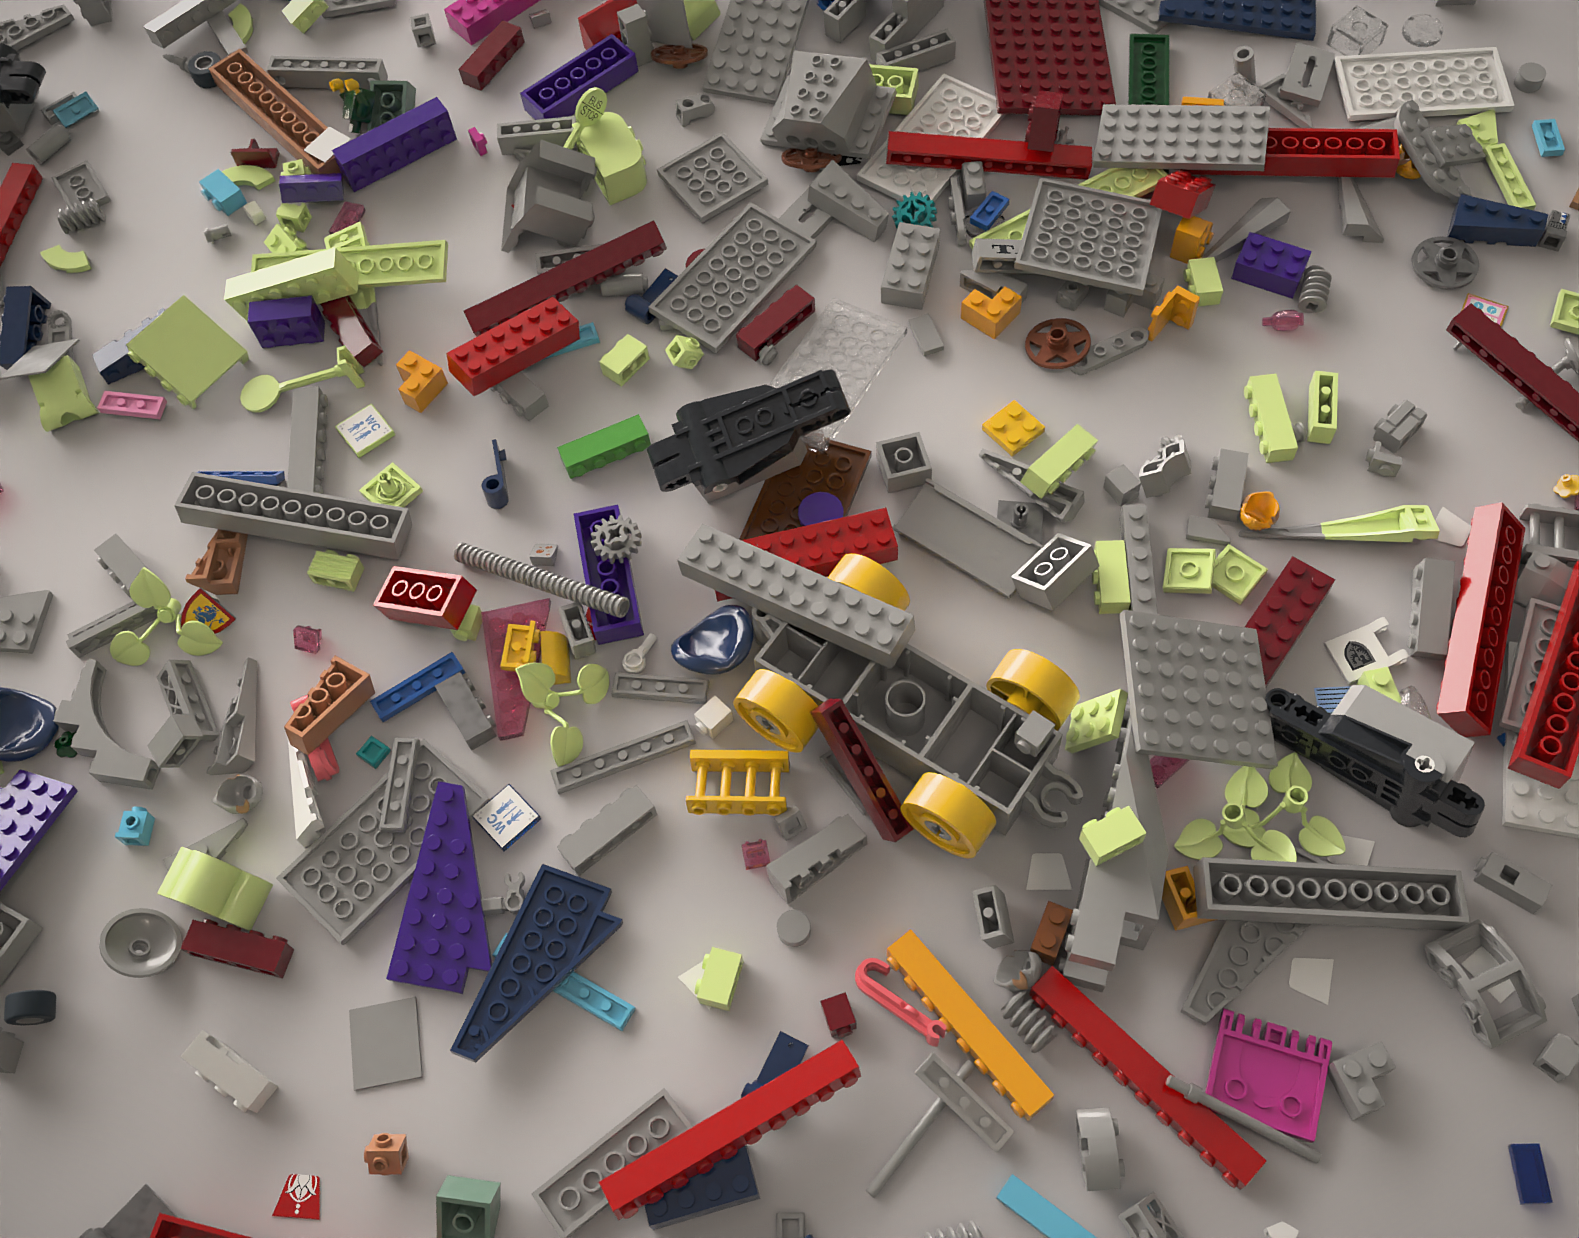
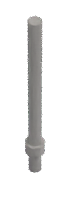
M967 1060L956 1075L964 1082L976 1066ZM939 1097L936 1099L866 1189V1192L873 1198L876 1197L947 1105Z
M1169 1075L1166 1085L1184 1094L1185 1099L1193 1103L1199 1102L1315 1163L1320 1161V1152L1202 1092L1203 1089L1193 1083L1187 1084L1172 1075Z

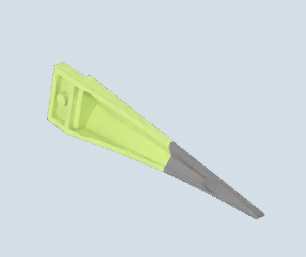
M361 222L324 238L326 249L370 245L367 241L365 228ZM358 288L357 293L349 296L381 347L375 288ZM380 354L376 360L379 365L383 366L382 354Z
M1403 505L1380 512L1324 523L1268 528L1261 531L1254 529L1241 530L1239 536L1413 542V538L1420 540L1438 539L1440 531L1428 506Z

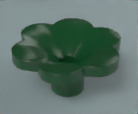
M66 731L55 741L54 747L57 749L56 754L59 757L67 756L68 758H74L77 755V752L71 748L72 738L76 732Z

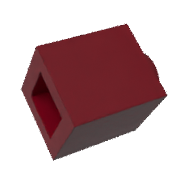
M846 992L820 1001L831 1037L843 1038L853 1033L852 1030L857 1029L856 1020Z

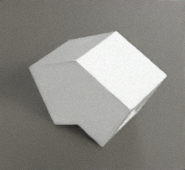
M255 200L244 206L243 209L255 225L266 220L265 215Z
M1281 1221L1264 1229L1263 1232L1267 1238H1296L1299 1230Z

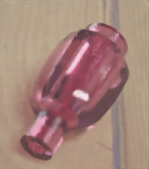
M1282 310L1274 313L1271 317L1262 318V326H1272L1277 331H1291L1304 325V314L1298 313L1296 310Z

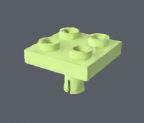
M393 462L359 490L361 495L369 502L403 508L423 492L421 486Z

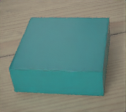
M371 735L356 755L376 769L391 752V749Z

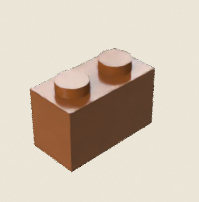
M1049 900L1030 951L1038 954L1041 962L1053 966L1073 910Z

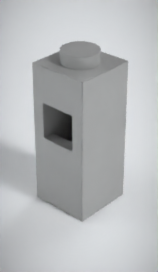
M1493 852L1486 859L1481 857L1474 868V871L1477 872L1474 882L1532 914L1543 906L1553 886Z

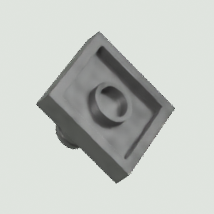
M998 500L997 519L1041 544L1044 508L1038 503Z

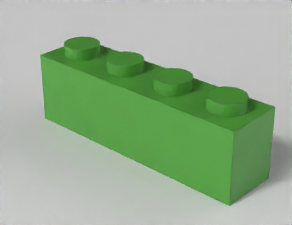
M638 414L561 445L557 449L569 478L572 479L583 476L594 469L602 468L616 460H622L633 453L644 451L651 445L649 434Z

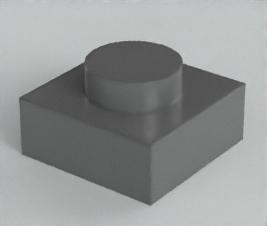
M11 131L0 136V149L8 156L24 146L22 141Z

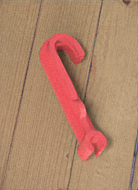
M308 695L290 702L294 712L300 704H304ZM326 738L308 755L318 782L324 779L327 781L331 780L333 775L339 773L335 754L329 738Z
M868 958L862 961L855 972L857 987L865 995L923 1034L929 1045L937 1047L940 1036L942 1038L945 1037V1024L939 1020L932 1021L867 974L868 971L873 970L887 976L890 972V965L877 958Z

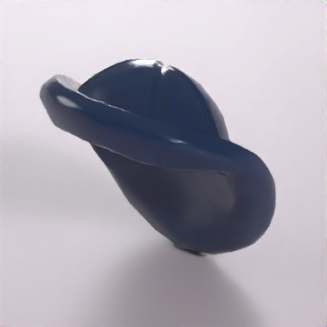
M725 605L718 608L689 631L674 640L671 645L673 659L682 667L700 674H722L733 670L746 659L751 650L754 628L750 615L745 608L739 605Z
M0 687V761L17 762L26 760L40 753L51 742L59 728L53 722L55 711L57 710L54 704L24 691Z

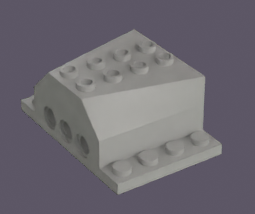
M794 51L790 75L787 76L760 141L763 145L799 150L816 148L817 152L870 159L896 97V89L876 85L866 58Z

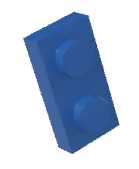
M991 191L970 217V224L988 231L1009 206L1010 199Z

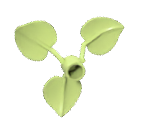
M143 567L132 582L129 593L132 600L143 608L154 606L156 610L158 609V618L139 639L131 631H123L117 634L110 644V653L113 659L126 665L139 666L144 664L150 657V649L143 641L160 622L171 623L176 620V632L181 635L177 641L178 646L190 655L201 656L210 654L217 650L223 642L202 622L188 621L181 628L180 602L171 598L167 586L153 572Z
M528 663L517 667L515 670L525 698L534 707L544 709L545 714H549L563 725V727L558 726L554 728L550 740L552 754L557 766L561 767L571 763L582 751L583 736L577 727H569L568 723L555 714L552 709L558 706L559 697L582 694L586 704L600 702L605 697L609 688V673L607 669L598 664L585 665L579 671L577 677V684L580 690L555 692L550 689L555 683V674L547 664Z
M1296 752L1283 757L1277 762L1278 766L1271 769L1269 773L1271 788L1277 793H1286L1282 803L1263 821H1260L1255 811L1245 808L1246 822L1254 833L1262 839L1263 834L1266 832L1262 826L1266 825L1282 809L1289 813L1301 812L1302 824L1305 828L1299 833V841L1303 849L1309 854L1319 857L1342 855L1346 851L1344 840L1339 830L1330 820L1322 816H1314L1310 819L1309 823L1307 822L1306 812L1308 809L1304 805L1308 800V792L1312 787V778L1309 771L1303 765ZM1225 826L1222 835L1231 843L1245 848H1253V846L1258 844L1244 827L1232 829Z
M1241 767L1228 781L1225 788V798L1228 804L1222 809L1224 819L1220 821L1221 825L1218 831H1216V827L1211 821L1196 819L1186 825L1179 839L1174 844L1178 852L1191 859L1214 858L1223 849V843L1218 836L1223 834L1225 826L1232 829L1244 827L1258 843L1251 850L1252 860L1297 862L1296 850L1291 840L1285 834L1277 830H1268L1260 839L1246 822L1245 807H1259L1268 797L1267 783L1255 767Z

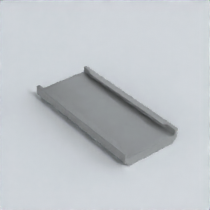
M927 478L925 480L926 483L896 525L894 524L893 530L1010 599L1017 590L1011 577L1043 545Z

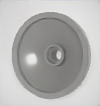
M137 908L116 915L106 924L100 936L99 949L102 959L113 971L127 977L146 978L165 971L176 961L180 953L182 937L177 924L166 914L153 909ZM141 950L143 953H136L135 951Z

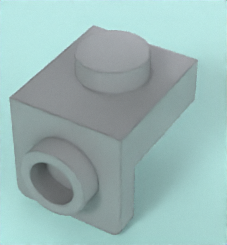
M1377 441L1374 448H1369L1365 460L1369 462L1367 471L1378 473L1382 476L1396 477L1403 458L1381 453L1382 442Z

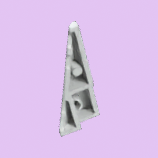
M288 739L296 840L305 848L312 845L321 836L320 829L324 828V824L314 797L318 795L305 753L291 746Z

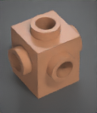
M374 1134L369 1146H366L364 1150V1162L368 1163L369 1174L384 1176L402 1174L409 1158L406 1134Z

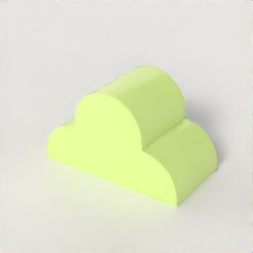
M181 847L157 894L250 931L273 884L217 858L196 850L192 851Z

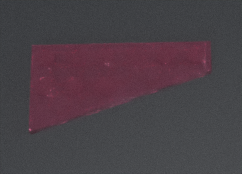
M550 598L481 612L497 732L500 741L524 736L531 704L523 695L517 673L515 671L501 670V660L508 624L530 626V621H536L537 629L546 631L551 607ZM541 636L539 644L535 643L534 651H537L536 663H539L541 655Z

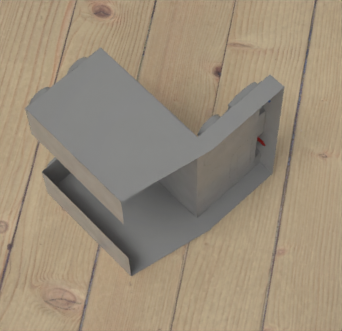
M540 140L519 163L507 187L501 251L509 253L512 247L517 245L520 234H523L524 230L577 246L581 238H585L587 228L591 227L594 222L592 203L580 199L584 192H587L590 181L596 176L595 157Z

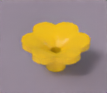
M1563 475L1558 480V485L1553 489L1555 494H1560L1561 498L1578 495L1579 476Z

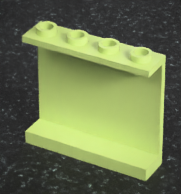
M185 295L180 297L126 344L129 351L128 356L135 363L140 362L145 366L144 370L151 377L154 378L156 376L160 379V384L168 392L172 390L177 394L176 398L184 406L189 405L192 409L197 407L195 400L238 361L245 364L249 360L248 351Z

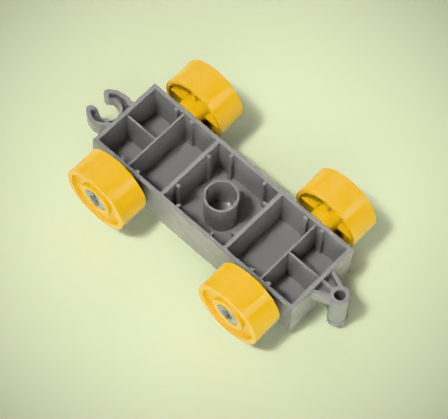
M846 554L827 577L903 611L910 604L909 594L902 583L882 565L862 555ZM752 608L754 639L763 648L754 658L756 672L733 701L734 707L741 718L771 743L787 751L799 753L819 729L810 711L828 699H842L873 755L917 782L901 805V812L915 830L941 849L962 858H974L993 829L1006 836L1022 811L1031 814L1033 819L1050 828L1065 827L1068 820L1067 813L1061 810H1052L1044 802V796L1052 790L1064 793L1071 804L1078 805L1081 803L1083 791L1079 783L1062 770L1056 769L1053 766L1058 757L1063 736L1059 729L1079 701L1080 693L1073 680L1062 669L1046 658L1027 650H1010L986 684L987 689L908 643L893 668L890 669L761 610ZM1033 710L1055 724L1053 735L1036 757L1030 753L1025 754L1021 752L1016 744H1014L1016 732Z

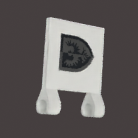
M1381 617L1369 625L1324 643L1348 685L1358 681L1364 671L1399 666L1407 661L1409 655L1405 649H1401L1388 656L1375 634L1386 631V626L1389 625L1385 617Z

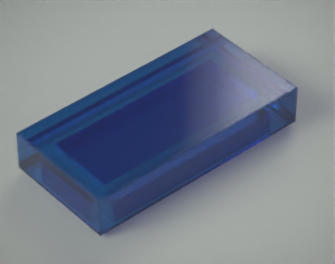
M1540 1143L1508 1145L1520 1205L1553 1203Z

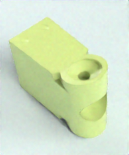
M68 355L62 357L46 373L28 375L40 406L41 424L46 432L65 426L74 420H81L99 413L90 400L80 367Z

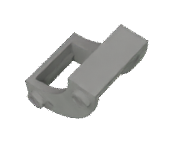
M1477 919L1424 945L1429 967L1447 983L1450 989L1457 988L1465 1000L1462 1007L1469 1019L1474 1036L1491 1049L1547 1022L1544 1010L1546 1009L1545 1001L1538 995L1533 982L1521 962L1501 939L1493 926H1488L1480 919ZM1482 946L1500 965L1469 979L1454 959ZM1510 979L1522 1007L1493 1021L1480 993Z

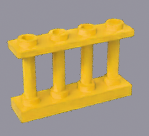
M690 750L692 771L698 772L695 796H686L688 813L696 815L713 813L720 815L744 814L751 816L754 814H768L778 816L787 811L786 797H780L781 773L789 772L790 769L789 751ZM707 772H722L720 796H705ZM732 772H746L745 796H730ZM757 772H771L770 797L755 796Z

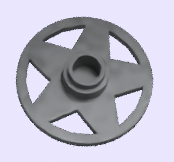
M1439 236L1426 239L1416 247L1412 255V266L1417 276L1425 283L1440 289H1458L1474 280L1479 270V260L1474 250L1466 243L1455 238ZM1435 243H1449L1451 245L1442 248ZM1422 249L1427 259L1418 263V254ZM1463 251L1470 256L1472 263L1461 258ZM1426 274H1437L1440 282L1431 279ZM1456 274L1470 275L1465 280L1455 283Z

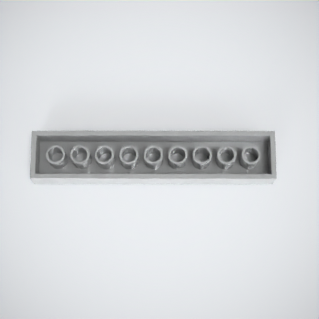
M196 472L191 473L174 505L181 523L399 560L413 526L409 508Z
M704 524L700 526L677 559L682 576L890 669L893 668L915 632L913 614Z
M1203 857L1193 867L1197 917L1201 919L1445 931L1457 930L1470 922L1462 874L1459 870Z

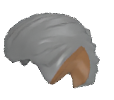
M237 774L234 779L228 778L219 786L213 803L229 813L245 814L255 808L260 802L263 786L261 782L250 775Z
M1015 950L1013 952L1014 956H1006L1001 961L993 982L1012 992L1026 991L1039 980L1042 972V962L1039 955L1034 952Z

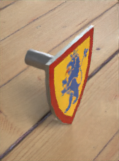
M200 587L185 604L181 617V628L186 622L194 620L206 624L216 634L227 628L237 618L225 609L218 599L213 598Z

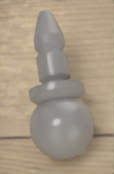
M168 54L163 55V58L168 62L180 66L181 70H186L189 73L188 63L190 59H187V57L181 59Z

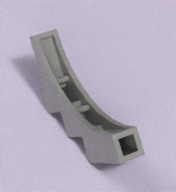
M88 659L85 667L81 670L77 687L72 692L71 701H61L59 708L55 711L53 722L64 731L76 732L72 738L71 748L81 756L94 758L90 763L89 774L96 780L104 783L153 790L161 768H158L152 759L132 754L119 747L111 738L102 718L100 704L102 684L107 670L97 660Z

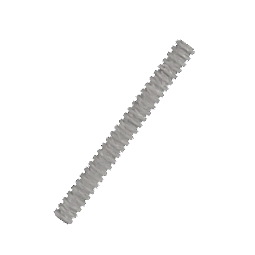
M463 542L459 543L454 550V559L457 562L522 583L526 586L528 585L529 587H534L535 589L557 595L584 606L604 611L607 614L610 613L619 618L624 617L628 612L629 600L626 597Z

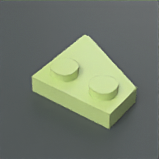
M1488 110L1458 120L1456 125L1466 124L1470 127L1473 136L1483 149L1485 146L1498 144L1495 110Z

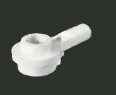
M650 633L638 649H632V651L624 656L622 665L626 672L637 674L645 668L646 659L644 656L657 640L654 634Z

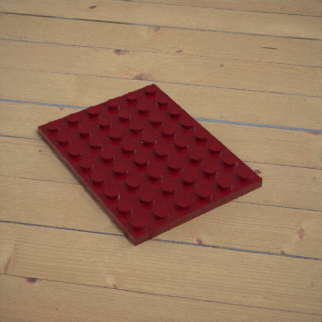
M983 0L998 114H1029L1034 96H1038L1039 91L1063 93L1060 115L1101 116L1103 105H1116L1098 0Z

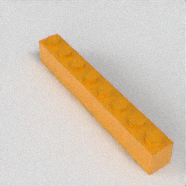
M911 929L887 948L888 958L886 961L895 972L899 970L904 975L903 981L912 992L916 990L922 997L920 1000L929 1012L934 1011L939 1016V1021H942L946 1026V1032L949 1033L951 1031L957 1038L956 1044L965 1054L969 1052L975 1059L973 1063L983 1075L987 1073L994 1081L992 1086L1002 1097L1004 1095L1008 1097L1012 1102L1010 1105L1011 1109L1019 1118L1024 1116L1029 1121L1052 1101L1054 1097L1052 1091Z

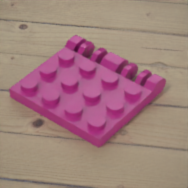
M1223 1008L1218 1024L1205 1093L1285 1135L1313 1143L1316 1137L1332 1041L1320 1038L1316 1055L1314 1056L1316 1037L1309 1034L1305 1043V1053L1297 1051L1298 1031L1292 1029L1288 1047H1284L1287 1027L1267 1022L1263 1040L1259 1039L1262 1024L1260 1019L1255 1018L1252 1022L1251 1035L1248 1036L1242 1034L1245 1015L1238 1013L1234 1031H1232L1234 1011Z

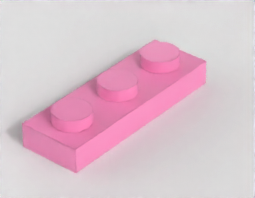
M104 391L97 409L100 413L161 419L167 401L164 397Z

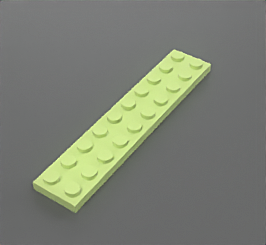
M1110 168L1078 185L1140 198L1155 190L1158 180L1167 176L1163 169ZM1030 209L970 239L969 246L973 250L976 238L1022 240Z
M446 240L337 248L359 272L358 288L446 282L448 242ZM328 249L252 254L251 272Z

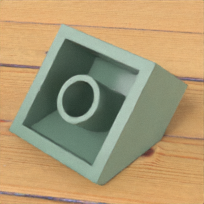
M447 1175L436 1195L437 1238H494L501 1206V1183Z

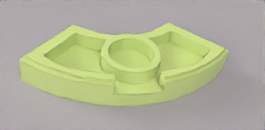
M240 3L228 16L233 22V28L245 44L253 32V18L249 10Z
M241 165L222 171L236 186L249 185L260 190L275 182L270 172L257 166Z
M60 245L40 252L46 263L55 270L59 269L67 273H78L91 269L84 251L76 253L67 252Z

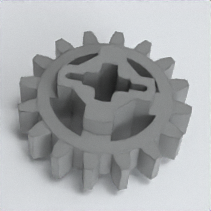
M611 515L610 521L607 522L602 519V526H594L596 532L591 533V544L596 556L600 555L602 561L609 558L611 564L615 562V559H619V562L623 563L624 557L631 560V553L637 554V546H642L640 539L642 535L637 523L632 524L629 517L624 521L622 515H619L618 519L614 520V517Z

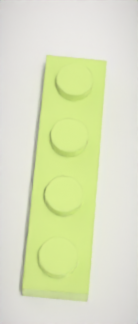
M1506 144L1485 146L1483 149L1486 155L1485 159L1508 205L1534 211L1536 203Z

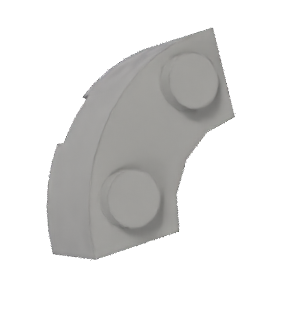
M1184 439L1157 451L1159 455L1152 460L1147 459L1142 465L1139 479L1146 498L1158 497L1169 493L1171 486L1177 480L1191 474V460Z
M1109 1107L1076 1109V1133L1080 1148L1082 1175L1087 1191L1121 1189L1120 1177H1125V1166L1123 1159L1118 1158L1115 1137L1119 1135L1117 1118L1111 1117Z

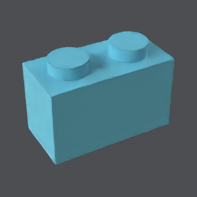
M219 169L199 181L203 189L201 193L207 201L212 200L214 207L219 212L222 210L227 216L247 204L241 190Z

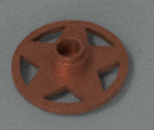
M692 43V48H686L683 45L667 44L653 49L650 55L651 59L657 63L673 65V68L682 69L688 67V63H694L708 56V49L703 45Z
M790 148L782 153L781 158L782 162L787 166L804 169L806 172H817L820 168H825L832 159L836 163L840 162L842 155L837 154L833 156L828 153L817 152L816 148H807L806 150Z
M1054 318L1039 323L1031 329L1025 340V349L1030 360L1038 366L1048 369H1064L1079 363L1086 357L1091 347V337L1088 330L1081 323L1067 318ZM1052 325L1048 333H1037L1041 329ZM1066 325L1075 327L1080 331L1068 332ZM1086 342L1085 348L1078 355L1074 347ZM1030 343L1041 348L1037 356L1031 351ZM1056 357L1065 361L1061 363H1050V361L1055 359Z

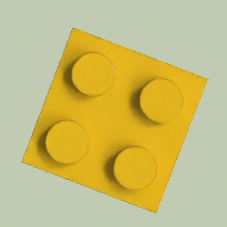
M1013 400L983 423L982 430L1013 457L1044 433L1045 426L1018 402Z

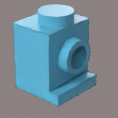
M132 807L131 811L123 812L119 831L115 833V838L124 845L149 846L155 818L147 812L146 808Z

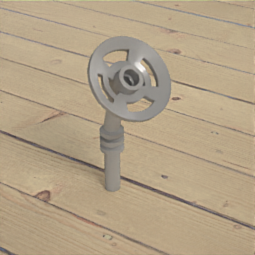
M1566 338V356L1562 357V360L1555 364L1552 369L1556 374H1559L1565 368L1567 370L1572 368L1579 375V358L1569 338ZM1522 396L1515 405L1518 409L1522 410L1530 401L1525 396Z

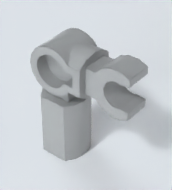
M519 872V879L515 883L511 882V875L509 873L505 875V883L509 887L505 899L501 896L483 898L481 900L485 916L504 914L505 911H510L515 915L518 914L525 900L524 890H522L525 884V876L522 872Z

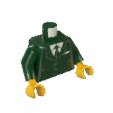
M338 78L330 81L329 86L333 92L339 90L341 93L339 96L344 101L342 117L343 119L350 120L348 132L360 134L362 123H370L376 92L359 88V83L352 78L345 80L344 83Z

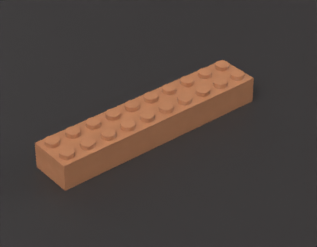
M241 49L236 50L208 68L216 85L297 160L302 159L305 167L309 166L312 174L341 173L334 155L326 162H323L304 151L328 127Z

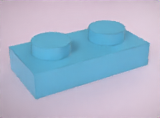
M87 91L57 107L53 112L62 125L67 128L98 110V107Z
M1534 120L1532 129L1541 157L1562 156L1565 147L1556 120Z

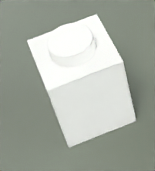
M716 696L712 697L694 714L697 730L704 736L708 734L712 739L734 721L732 710Z

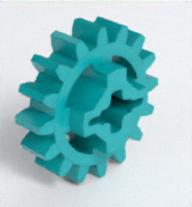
M911 192L908 198L906 195H903L904 200L902 202L896 201L898 207H893L895 214L892 215L897 229L899 222L933 227L931 221H937L935 214L938 212L936 207H934V201L930 200L928 194L923 197L921 192H918L917 196Z

